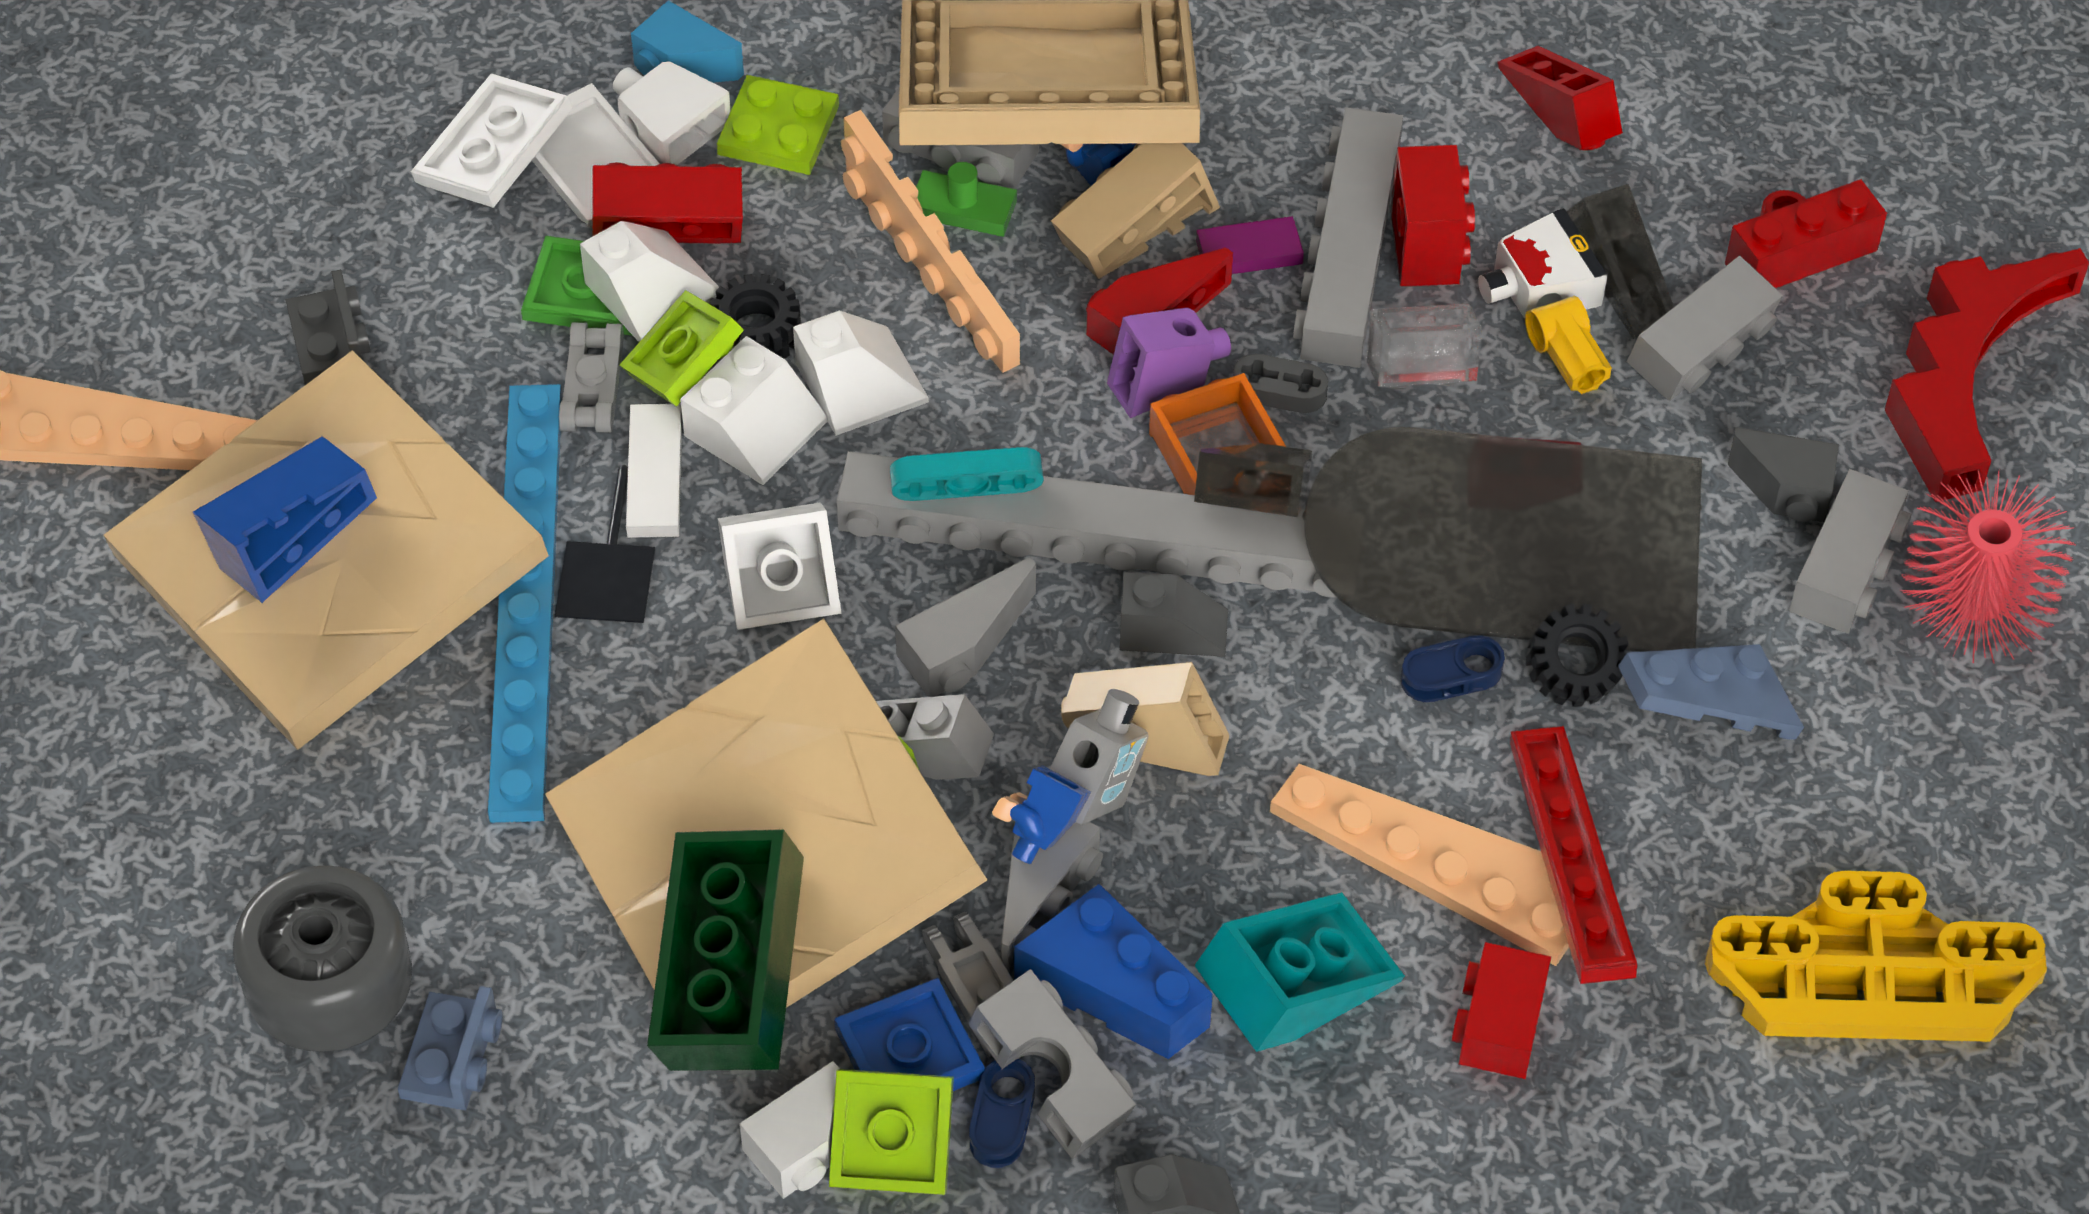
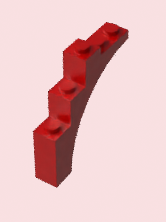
M2081 248L2063 253H2050L2042 258L2018 264H2005L1993 270L1988 269L1981 256L1962 261L1953 260L1942 266L1935 267L1927 300L1936 315L1914 323L1906 355L1916 372H1910L1892 380L1885 412L1930 494H1933L1939 500H1945L1944 497L1946 499L1955 498L1940 482L1950 491L1952 489L1958 497L1957 491L1960 496L1964 495L1963 491L1965 495L1969 494L1962 481L1971 493L1966 478L1973 493L1976 492L1974 484H1976L1977 492L1982 491L1977 470H1979L1984 487L1992 460L1978 430L1973 403L1975 370L1992 344L2017 321L2045 305L2080 294L2089 261Z

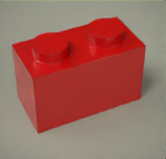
M1488 942L1484 943L1480 963L1469 961L1462 994L1472 996L1470 1009L1458 1008L1451 1042L1462 1044L1459 1065L1526 1079L1551 956Z

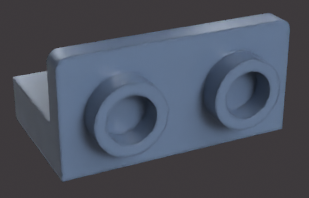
M480 986L476 1000L429 992L398 1086L400 1099L460 1110L467 1109L472 1091L480 1092L485 1082L487 1059L483 1058L487 1044L488 1042H497L502 1027L503 1013L501 1009H496L492 988Z

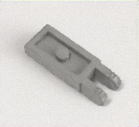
M962 912L953 916L956 934L963 942L965 948L952 952L943 934L935 925L923 929L922 937L929 953L938 966L939 974L969 1023L976 1007L1013 982V979L990 940L983 938L969 913ZM977 1037L979 1043L981 1044L988 1058L992 1057L990 1052Z

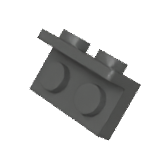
M341 269L331 271L335 289L285 299L305 385L352 350L361 359V354L371 352L365 324H354L353 316L362 315L355 285L345 287Z

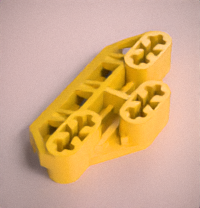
M1837 871L1831 873L1821 883L1817 900L1792 917L1734 915L1719 920L1713 928L1705 961L1709 976L1719 985L1726 986L1732 991L1733 996H1738L1744 1002L1741 1016L1764 1036L1990 1042L2010 1022L2014 1009L2039 984H2042L2047 971L2045 942L2042 935L2035 928L2017 922L1958 921L1948 924L1924 909L1927 893L1919 879L1907 873L1880 871ZM1761 949H1764L1763 954H1760ZM1778 988H1785V998H1762L1778 997ZM1857 990H1864L1865 1000H1831L1856 999L1858 995ZM1936 992H1943L1944 1002H1909L1935 1001Z

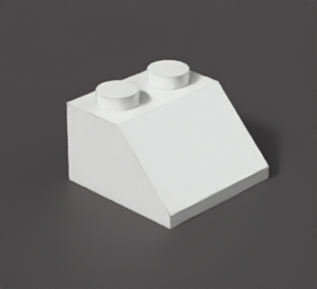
M747 336L680 399L684 436L762 485L828 422L827 415L788 362Z
M821 502L717 518L737 630L842 614L827 511Z

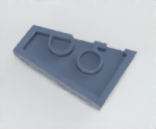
M1760 644L1626 653L1618 666L1640 709L1700 721L1704 714L1731 720L1732 728L1750 732L1755 725L1776 729L1777 737L1783 739H1796L1804 729Z

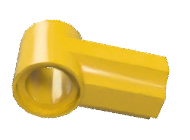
M1578 297L1565 298L1526 312L1525 326L1531 343L1537 352H1548L1571 391H1578L1580 394L1593 391L1610 378L1612 367L1590 333L1589 317L1582 301Z

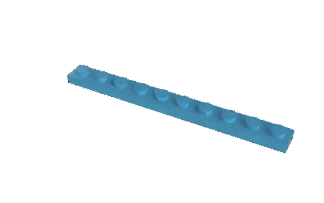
M560 384L509 386L504 499L542 535L549 556L499 594L488 799L490 823L545 821L561 434L559 426V411L562 401Z

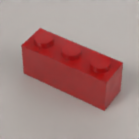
M619 162L607 165H593L592 237L620 221L665 230L677 243H741L743 223L742 167H727L722 164L689 167L677 166L671 163H662L656 166H629Z
M1862 179L1733 225L1725 264L1727 266L1738 256H1741L1773 287L1778 288L1878 251L1887 212Z

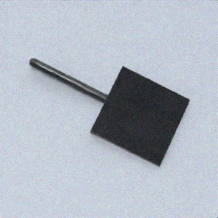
M621 465L618 469L607 544L567 541L555 617L644 623L655 547L617 544L628 478V466Z

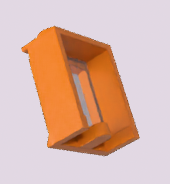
M1244 373L1227 379H1216L1205 386L1181 394H1170L1159 401L1150 403L1149 435L1154 438L1184 494L1260 504L1293 493L1295 461Z

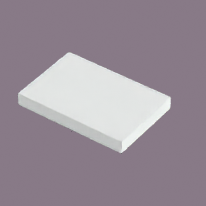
M490 74L412 169L411 174L414 181L425 187L494 208L571 112L573 106L569 96Z

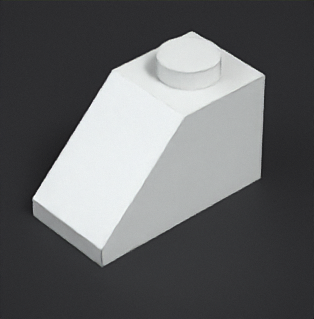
M834 1061L740 1123L742 1150L783 1199L797 1189L805 1191L815 1186L824 1177L826 1169L830 1167L836 1070L840 1069Z

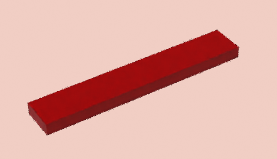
M1564 726L1511 731L1510 745L1580 984L1636 978L1638 964Z

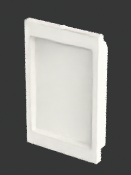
M592 83L567 95L570 98L573 109L532 159V162L572 211L588 227L592 226L593 165H607L615 162L625 163L629 166H656L660 164Z

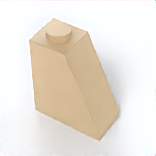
M1192 662L1074 673L1068 694L1063 698L1061 704V716L1067 728L1070 727L1076 718L1101 709L1110 689L1121 690L1139 700L1132 723L1148 732L1149 738L1140 762L1206 776L1219 774L1230 735Z

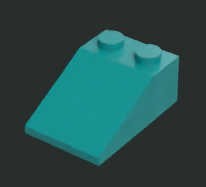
M1342 892L1224 922L1194 965L1256 1052L1297 1040L1398 984L1405 977Z

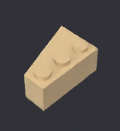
M1137 143L1132 152L1114 167L1103 171L1096 182L1077 199L1068 201L1051 222L1062 244L1100 279L1148 251V245L1145 243L1165 230L1173 236L1185 229V224L1182 222L1184 219L1201 209L1211 214L1219 209L1220 205L1201 161L1182 143Z

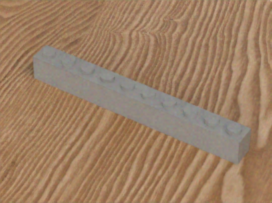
M849 451L847 453L837 496L838 530L850 532L859 537L877 535L901 538L913 544L932 542L953 545L961 550L979 548L1002 551L1014 557L1033 555L1056 558L1068 564L1088 562L1108 565L1116 570L1134 568L1158 571L1162 574L1211 578L1216 582L1224 584L1236 581L1264 585L1272 590L1290 588L1313 591L1325 597H1336L1339 595L1354 597L1364 517L1046 476H1043L1044 481L1041 486L1023 493L904 501L893 496L890 479V465L900 458Z

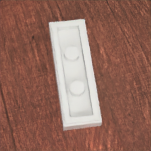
M673 404L630 405L626 512L627 538L679 537L682 453L681 404L677 407Z

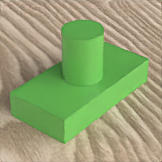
M968 162L953 164L948 170V175L923 170L916 186L918 189L917 198L925 217L935 213L942 224L1002 237L1005 235L1017 202V189L978 182L977 169Z

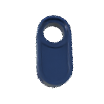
M1482 635L1468 636L1417 648L1404 658L1401 671V686L1408 696L1421 702H1435L1489 689L1495 686L1501 679L1505 660L1504 650L1498 642ZM1472 655H1480L1489 659L1493 666L1487 671L1477 672L1469 669L1465 665L1464 660Z
M1016 1059L1004 1069L994 1060L985 1068L981 1076L969 1126L970 1150L973 1157L979 1163L991 1168H1002L1012 1164L1020 1157L1024 1147L1035 1099V1075L1031 1067L1020 1059ZM1013 1077L1023 1084L1024 1089L1016 1097L1003 1098L998 1096L992 1087L1001 1078Z

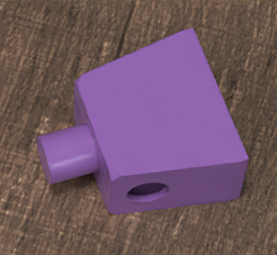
M1189 308L1123 317L1107 384L1130 418L1150 411V403L1159 401L1165 396L1181 394L1204 386L1210 362L1230 355L1231 343L1229 336L1221 327L1207 330L1195 311Z

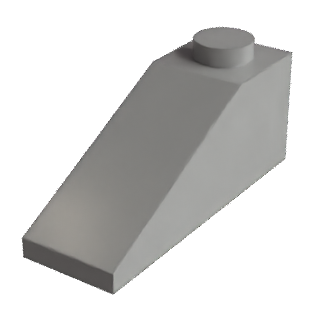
M1030 556L895 625L896 655L928 697H935L945 691L955 692L964 687L970 678L978 673L1036 594L1035 561Z

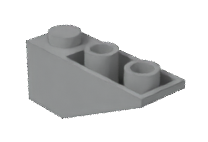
M965 694L876 701L897 736L913 750L922 776L936 780L980 776L994 733Z
M1075 822L1053 847L1047 850L1039 848L1031 864L1025 863L1012 855L1001 941V961L1009 973L1014 968V946L1070 906L1073 898L1072 891L1081 879L1088 882L1096 874L1103 859V853L1100 852V827L1091 822L1083 825ZM1016 834L1014 835L1013 850L1020 838Z

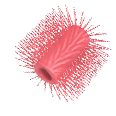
M1977 470L1984 496V511H1982L1976 484L1974 485L1979 505L1967 478L1966 481L1972 495L1963 481L1962 483L1972 498L1975 514L1972 512L1966 496L1965 499L1969 508L1961 496L1959 498L1956 494L1954 495L1940 482L1969 512L1970 518L1965 516L1962 507L1963 514L1959 512L1955 504L1956 510L1949 502L1947 504L1943 499L1939 500L1934 496L1932 497L1933 499L1948 507L1962 522L1953 520L1952 517L1950 519L1946 515L1944 517L1941 513L1938 514L1926 507H1920V510L1940 517L1953 528L1942 527L1940 524V527L1936 524L1933 526L1931 523L1928 524L1923 520H1917L1918 522L1913 524L1931 527L1947 538L1936 537L1934 539L1930 534L1928 535L1931 538L1927 535L1923 536L1920 533H1914L1915 535L1910 537L1915 538L1911 539L1914 542L1930 541L1942 550L1931 552L1927 547H1925L1927 550L1923 547H1908L1907 549L1909 550L1907 551H1912L1908 553H1912L1911 555L1920 554L1915 555V557L1921 555L1931 556L1940 563L1923 565L1915 559H1908L1904 561L1907 562L1904 564H1910L1906 565L1909 566L1908 568L1917 567L1912 569H1929L1938 576L1919 578L1913 575L1910 576V574L1901 575L1905 580H1914L1909 582L1926 581V583H1932L1931 585L1934 584L1940 587L1929 590L1900 591H1910L1903 592L1910 593L1907 595L1916 594L1912 597L1927 593L1925 595L1931 593V596L1935 594L1939 596L1945 595L1934 601L1906 607L1923 606L1917 609L1920 610L1935 603L1934 605L1941 603L1937 607L1939 608L1942 604L1949 602V606L1947 605L1934 612L1936 610L1934 609L1933 613L1927 614L1928 616L1920 620L1932 616L1929 618L1931 619L1944 611L1935 619L1937 620L1946 611L1951 609L1944 619L1936 624L1940 625L1934 631L1952 617L1939 632L1940 634L1956 615L1960 613L1951 629L1946 633L1948 636L1950 631L1958 624L1949 638V642L1962 623L1959 629L1960 635L1957 639L1958 645L1955 652L1969 621L1972 620L1964 655L1973 621H1975L1973 663L1975 642L1977 651L1978 631L1980 638L1982 625L1984 656L1986 658L1985 629L1994 663L1988 637L1987 621L1990 623L1996 650L1997 645L1993 628L2005 656L2006 653L2000 639L2013 658L2000 635L1997 619L2006 638L2007 635L2003 626L2015 645L2016 643L2011 634L2029 649L2007 627L2002 615L2007 618L2010 627L2009 619L2012 620L2017 630L2016 624L2032 638L2034 637L2031 634L2042 638L2015 619V613L2019 614L2022 620L2021 615L2027 620L2029 618L2034 624H2036L2034 621L2046 627H2052L2051 625L2053 624L2032 617L2018 605H2023L2026 608L2027 606L2031 608L2037 607L2049 614L2058 613L2056 612L2058 611L2057 608L2039 606L2025 596L2035 595L2037 597L2039 595L2044 601L2046 600L2043 597L2046 596L2048 601L2051 599L2052 601L2056 600L2059 602L2062 599L2060 598L2062 596H2058L2060 594H2050L2056 592L2042 593L2031 586L2030 583H2047L2049 586L2052 585L2057 589L2066 586L2063 585L2065 583H2059L2063 582L2057 581L2060 579H2044L2050 576L2042 578L2033 571L2051 569L2059 575L2063 574L2066 576L2069 573L2066 571L2069 570H2062L2067 569L2063 568V566L2054 567L2059 565H2045L2036 558L2055 556L2068 561L2073 559H2070L2072 558L2070 555L2046 552L2048 550L2043 551L2041 548H2035V546L2049 543L2076 544H2070L2074 543L2070 541H2062L2066 539L2056 540L2060 537L2048 541L2053 536L2045 540H2041V538L2033 539L2034 537L2028 538L2041 532L2073 529L2074 527L2055 526L2049 528L2053 526L2050 525L2041 530L2039 529L2043 526L2032 530L2035 527L2033 526L2029 531H2023V528L2025 529L2035 522L2065 512L2052 515L2056 513L2053 512L2044 517L2041 515L2031 521L2036 516L2034 515L2025 524H2022L2031 512L2051 499L2034 508L2038 504L2036 503L2021 516L2027 509L2026 507L2015 519L2014 516L2021 505L2032 494L2031 492L2014 510L2025 493V489L2011 510L2012 500L2015 495L2014 489L2020 475L2004 510L2001 511L2008 479L2000 509L1997 510L1998 471L1997 492L1995 484L1994 503L1992 497L1990 508L1988 478L1986 477L1987 504L1979 470ZM1975 505L1979 510V513H1976ZM1952 610H1957L1956 612L1948 616L1952 612ZM1992 619L1996 621L1997 628L1994 625Z

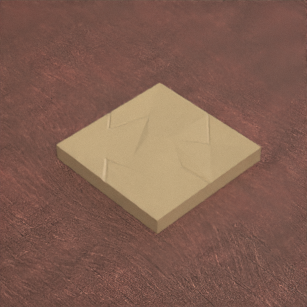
M902 0L899 87L900 145L1049 144L1051 142L1055 144L1200 143V102L1188 0Z
M353 350L237 435L229 444L218 449L103 535L113 555L297 750L549 556L542 535ZM323 436L366 470L377 499L261 603L219 569L192 512Z
M824 618L691 701L685 708L672 713L545 793L654 990L676 832L784 829L804 856L786 1008L987 881L986 876Z

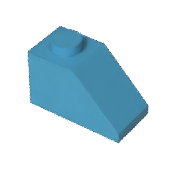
M669 0L631 33L634 65L643 75L649 73L662 62H672L712 83L736 81L744 75L742 43Z

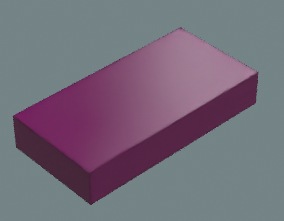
M1293 216L1198 229L1196 232L1199 254L1225 247L1233 252L1232 274L1303 264L1304 252Z

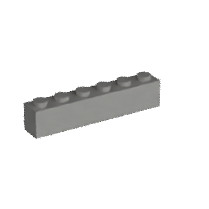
M1345 107L1342 127H1332L1329 155H1335L1336 159L1335 163L1326 161L1322 182V191H1329L1328 199H1318L1315 227L1322 228L1321 235L1312 234L1308 264L1315 265L1314 273L1304 272L1300 301L1308 302L1307 310L1297 309L1293 339L1302 340V360L1357 368L1361 366L1393 189L1397 147H1400L1403 115Z

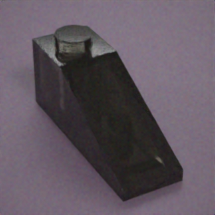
M1626 184L1585 197L1569 209L1567 213L1607 273L1604 295L1631 337L1636 339L1639 334L1674 308L1630 186Z

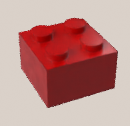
M1457 145L1397 147L1390 213L1400 286L1460 284L1462 265H1470L1471 246L1469 235H1466V233L1474 232L1475 209L1473 202H1465L1464 195L1469 194L1468 165H1460Z

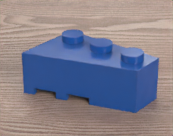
M322 436L192 513L219 569L263 603L376 500L377 496L366 470Z
M1100 884L1014 946V980L1031 969L1040 981L1046 980L1056 989L1061 997L1063 1006L1075 1012L1077 1009H1080L1106 1022V1028L1167 1059L1171 1058L1210 1027L1213 993Z

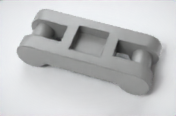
M571 323L564 393L559 411L560 431L577 432V427H595L598 433L613 432L620 375L619 365L621 363L624 342L623 324L607 323L606 328H588V323ZM605 348L604 355L587 354V349ZM580 405H596V407H580Z

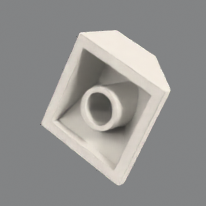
M620 221L580 243L585 284L638 342L643 339L685 290L710 304L711 298L716 299V290L719 286L665 230Z
M839 310L793 327L795 364L815 400L827 415V421L835 436L929 402L926 392L887 326Z

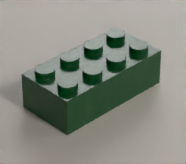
M784 829L675 833L647 1042L648 1048L669 1071L779 1070L804 856Z

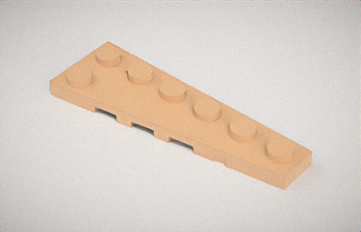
M1298 764L1271 801L1270 812L1515 945L1529 952L1551 956L1550 963L1554 966H1557L1569 948L1542 852L1537 849L1302 764Z

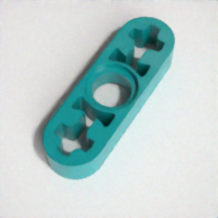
M1027 447L912 455L897 459L890 465L892 494L894 497L904 501L1023 493L1038 488L1044 481L1041 454L1037 450Z

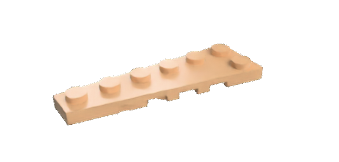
M861 110L844 117V139L841 140V147L846 158V172L843 173V182L850 196L855 200L860 198L865 203L876 228L880 231L887 230L894 239L896 250L903 261L906 263L912 261L920 271V276L926 289L932 295L938 293L945 301L952 321L958 327L965 326L973 336L977 351L985 360L991 358L1003 373L1020 365V333L984 282L977 276L974 268L962 251L950 252V245L944 232V226L935 213L925 217L917 198L918 189L909 177L901 180L898 179L889 163L893 159V154Z
M0 370V460L191 470L258 421L10 374Z

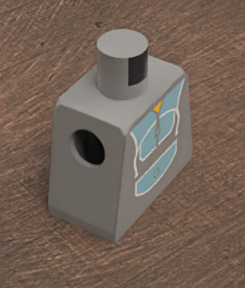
M1110 689L1101 709L1078 717L1071 723L1050 767V770L1091 791L1076 820L1081 825L1123 807L1149 738L1148 732L1145 729L1132 723L1139 700L1121 690Z

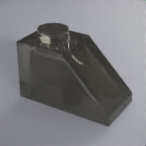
M1263 443L1201 449L1199 452L1194 502L1298 517L1307 500L1312 451Z

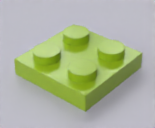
M746 75L717 141V154L810 175L838 110L839 94Z
M685 290L619 366L633 379L677 407L681 402L680 399L702 379L717 360L722 359L731 351L734 341L744 329L732 317Z
M846 1069L836 1070L829 1187L945 1195L947 1193L954 1077Z

